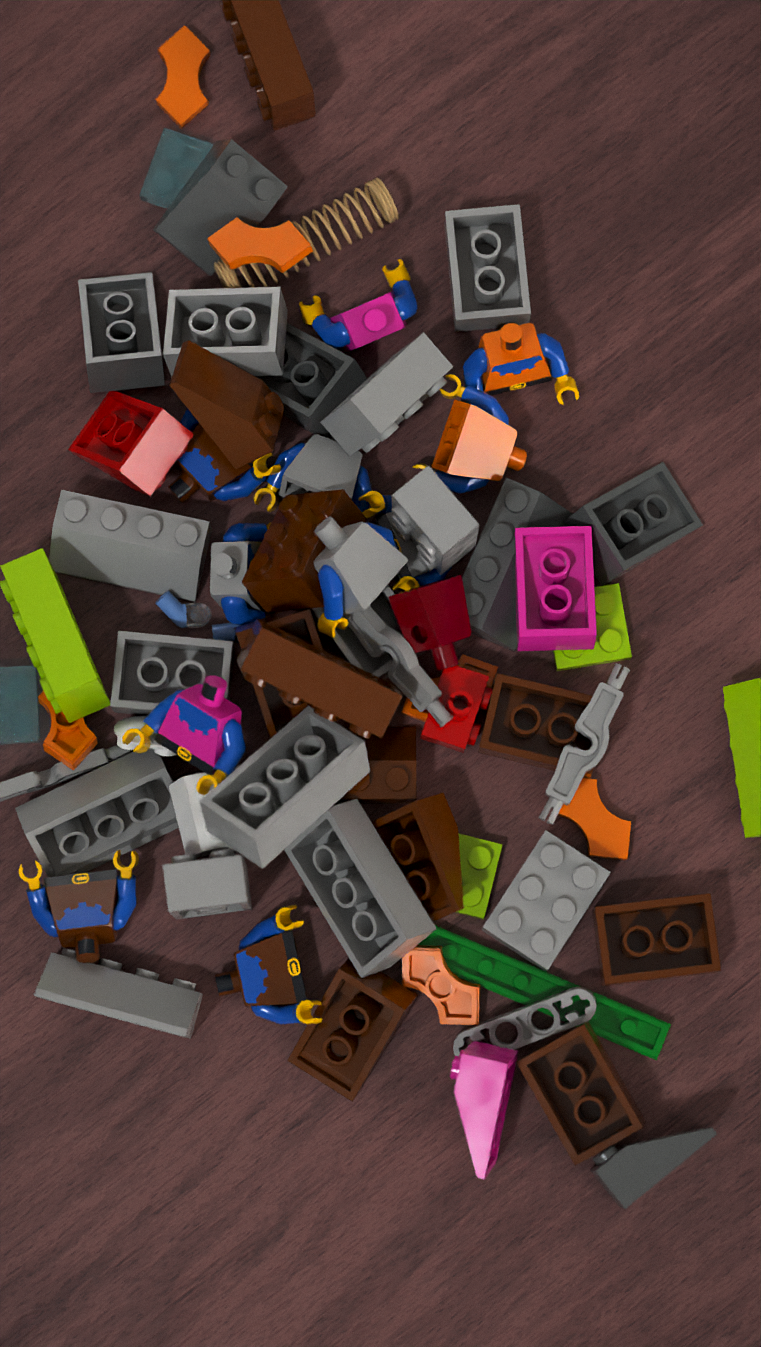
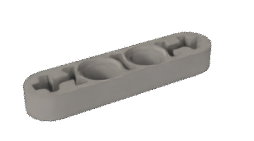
M573 987L481 1022L479 1025L465 1028L458 1033L454 1040L455 1056L460 1055V1047L465 1044V1037L470 1036L472 1041L485 1038L482 1030L486 1028L489 1029L490 1041L494 1046L514 1050L583 1024L595 1014V996L585 987ZM574 995H579L581 1000L588 999L590 1004L585 1006V1014L579 1015L577 1010H572L565 1013L568 1021L560 1022V1012L554 1002L561 1001V1008H565L573 1003ZM545 1008L551 1011L554 1016L552 1026L548 1029H539L534 1026L531 1017L535 1010ZM502 1022H510L518 1030V1037L511 1043H504L496 1036V1028Z

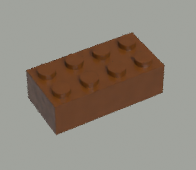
M220 0L219 5L226 22L229 21L233 32L231 36L238 55L242 54L248 83L251 88L256 87L255 92L258 98L256 102L263 121L270 120L273 130L276 131L316 117L314 91L279 0Z
M258 618L237 657L239 668L242 670L241 673L244 674L243 678L261 688H264L266 683L277 687L278 695L297 705H300L301 701L304 700L311 704V707L314 708L313 712L332 722H335L336 718L339 717L346 721L345 723L349 725L351 731L367 739H370L372 734L383 737L403 697L396 685Z

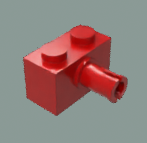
M459 666L443 669L437 686L442 695L438 699L448 712L453 715V718L446 725L440 727L433 716L428 713L420 739L464 753L467 744L474 746L481 724L474 722L478 709L486 710L493 688L486 686L489 676Z

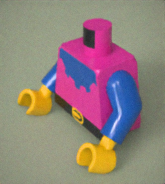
M398 259L399 266L393 270H388L386 265L382 268L393 291L329 318L324 314L319 296H313L314 304L304 305L302 302H299L304 323L312 325L324 343L335 349L340 348L343 353L357 349L407 326L405 320L416 314L417 302L409 283L410 276L402 259Z
M215 675L206 676L203 685L196 684L186 690L178 689L161 701L143 720L145 725L140 730L129 729L122 737V742L128 745L139 735L140 743L134 748L133 752L144 753L151 745L150 736L152 733H155L154 741L208 774L201 777L197 782V792L202 795H206L209 792L211 785L214 784L215 788L235 770L246 750L243 730L240 725L242 711L239 706L224 698L227 682Z

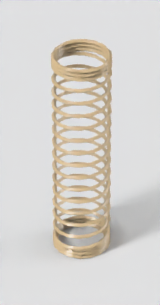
M375 177L372 181L366 182L364 186L365 193L361 189L355 188V199L347 193H344V204L340 200L334 199V211L325 204H323L322 208L323 216L318 211L313 210V222L303 215L301 219L302 227L295 221L291 222L311 244L317 261H320V256L311 241L305 220L317 234L327 255L331 256V252L320 232L315 214L328 229L338 250H341L342 247L332 230L326 209L329 210L339 224L347 242L352 245V240L339 216L336 202L350 219L360 239L363 236L352 217L347 197L359 211L368 231L373 234V229L360 205L357 191L370 206L381 228L384 225L373 206L368 187L384 219L391 224L392 221L395 222V220L399 219L395 203L380 178ZM307 257L303 258L306 266L309 267L310 263ZM222 259L214 262L215 270L224 288H242L234 270H230ZM250 263L262 285L268 287L257 263ZM245 264L238 267L250 288L254 287ZM265 264L274 282L278 284V279L271 265ZM295 264L293 267L296 272H299V268ZM285 271L284 275L286 278H288L289 275L287 271Z

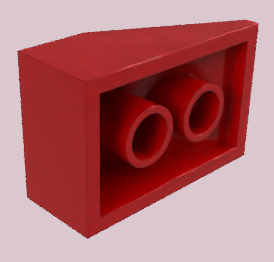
M109 391L68 450L132 489L151 496L155 490L162 486L166 479V474L174 462L186 452L188 442L194 434L163 408L117 391Z

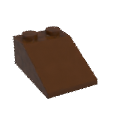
M190 340L184 342L169 385L233 467L238 469L273 452L284 412V406L279 395L271 392L263 380Z
M444 792L414 801L372 821L373 826L432 922L464 909L458 827Z
M348 958L338 969L320 1001L321 1005H318L312 1016L313 1018H322V1022L319 1024H307L287 1061L353 1102L418 995L380 971L361 978L350 958Z

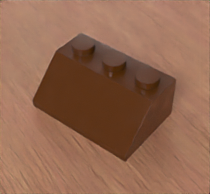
M343 727L365 741L370 772L335 804L357 799L360 804H410L416 801V727H387L382 738L372 734L370 739L354 733L349 727Z

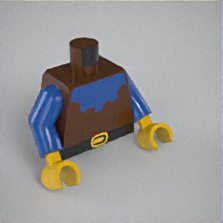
M187 408L180 423L194 435L188 442L186 452L174 462L182 474L168 486V489L181 503H184L197 490L210 502L215 499L228 501L248 497L266 480V476L279 473L281 466L278 464L269 469L267 468L266 460L272 456V453H269L235 469Z
M120 850L114 854L113 864L121 871L119 876L117 869L46 877L44 878V884H40L39 878L42 874V866L37 860H35V864L38 868V874L33 878H28L24 875L22 864L19 867L21 879L28 882L29 885L26 892L34 919L49 936L59 937L61 947H75L76 960L80 963L97 961L99 959V944L113 943L117 937V930L126 925L136 908V876L132 875V869L137 866L139 856L134 850L131 851L132 862L130 866H124L121 863Z
M297 905L283 907L278 910L276 915L259 922L240 940L239 951L234 952L237 969L215 974L219 996L242 992L245 1007H251L257 1017L279 1025L301 1022L305 1024H319L322 1022V1018H313L311 1016V1009L314 1005H321V1002L307 999L294 934L291 930L301 927L304 922L301 920L293 923L290 919V912L298 908Z

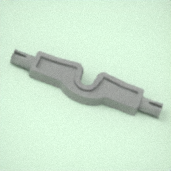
M370 605L364 611L343 616V618L347 619L348 626L356 634L370 656L380 657L386 652L391 654L393 664L389 669L388 677L408 697L419 712L427 709L440 727H443L452 720L453 715L448 712L438 699L442 692L421 668L414 650L400 633L387 627Z
M615 663L606 684L603 682L599 683L591 701L575 724V730L591 741V748L581 750L577 747L566 745L562 750L555 773L545 792L549 798L541 815L538 817L545 821L550 809L553 808L547 821L548 824L554 825L562 805H569L584 774L592 770L605 754L609 742L608 726L624 696L620 689L630 672V669L624 666L619 678L616 679L622 667L621 664Z
M117 745L107 749L101 748L90 752L74 771L62 762H58L45 771H32L0 782V802L91 772L131 752Z

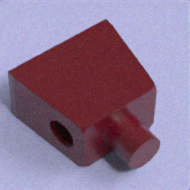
M461 575L388 596L403 636L415 653L431 649L437 670L459 665L453 642L468 638L471 635Z

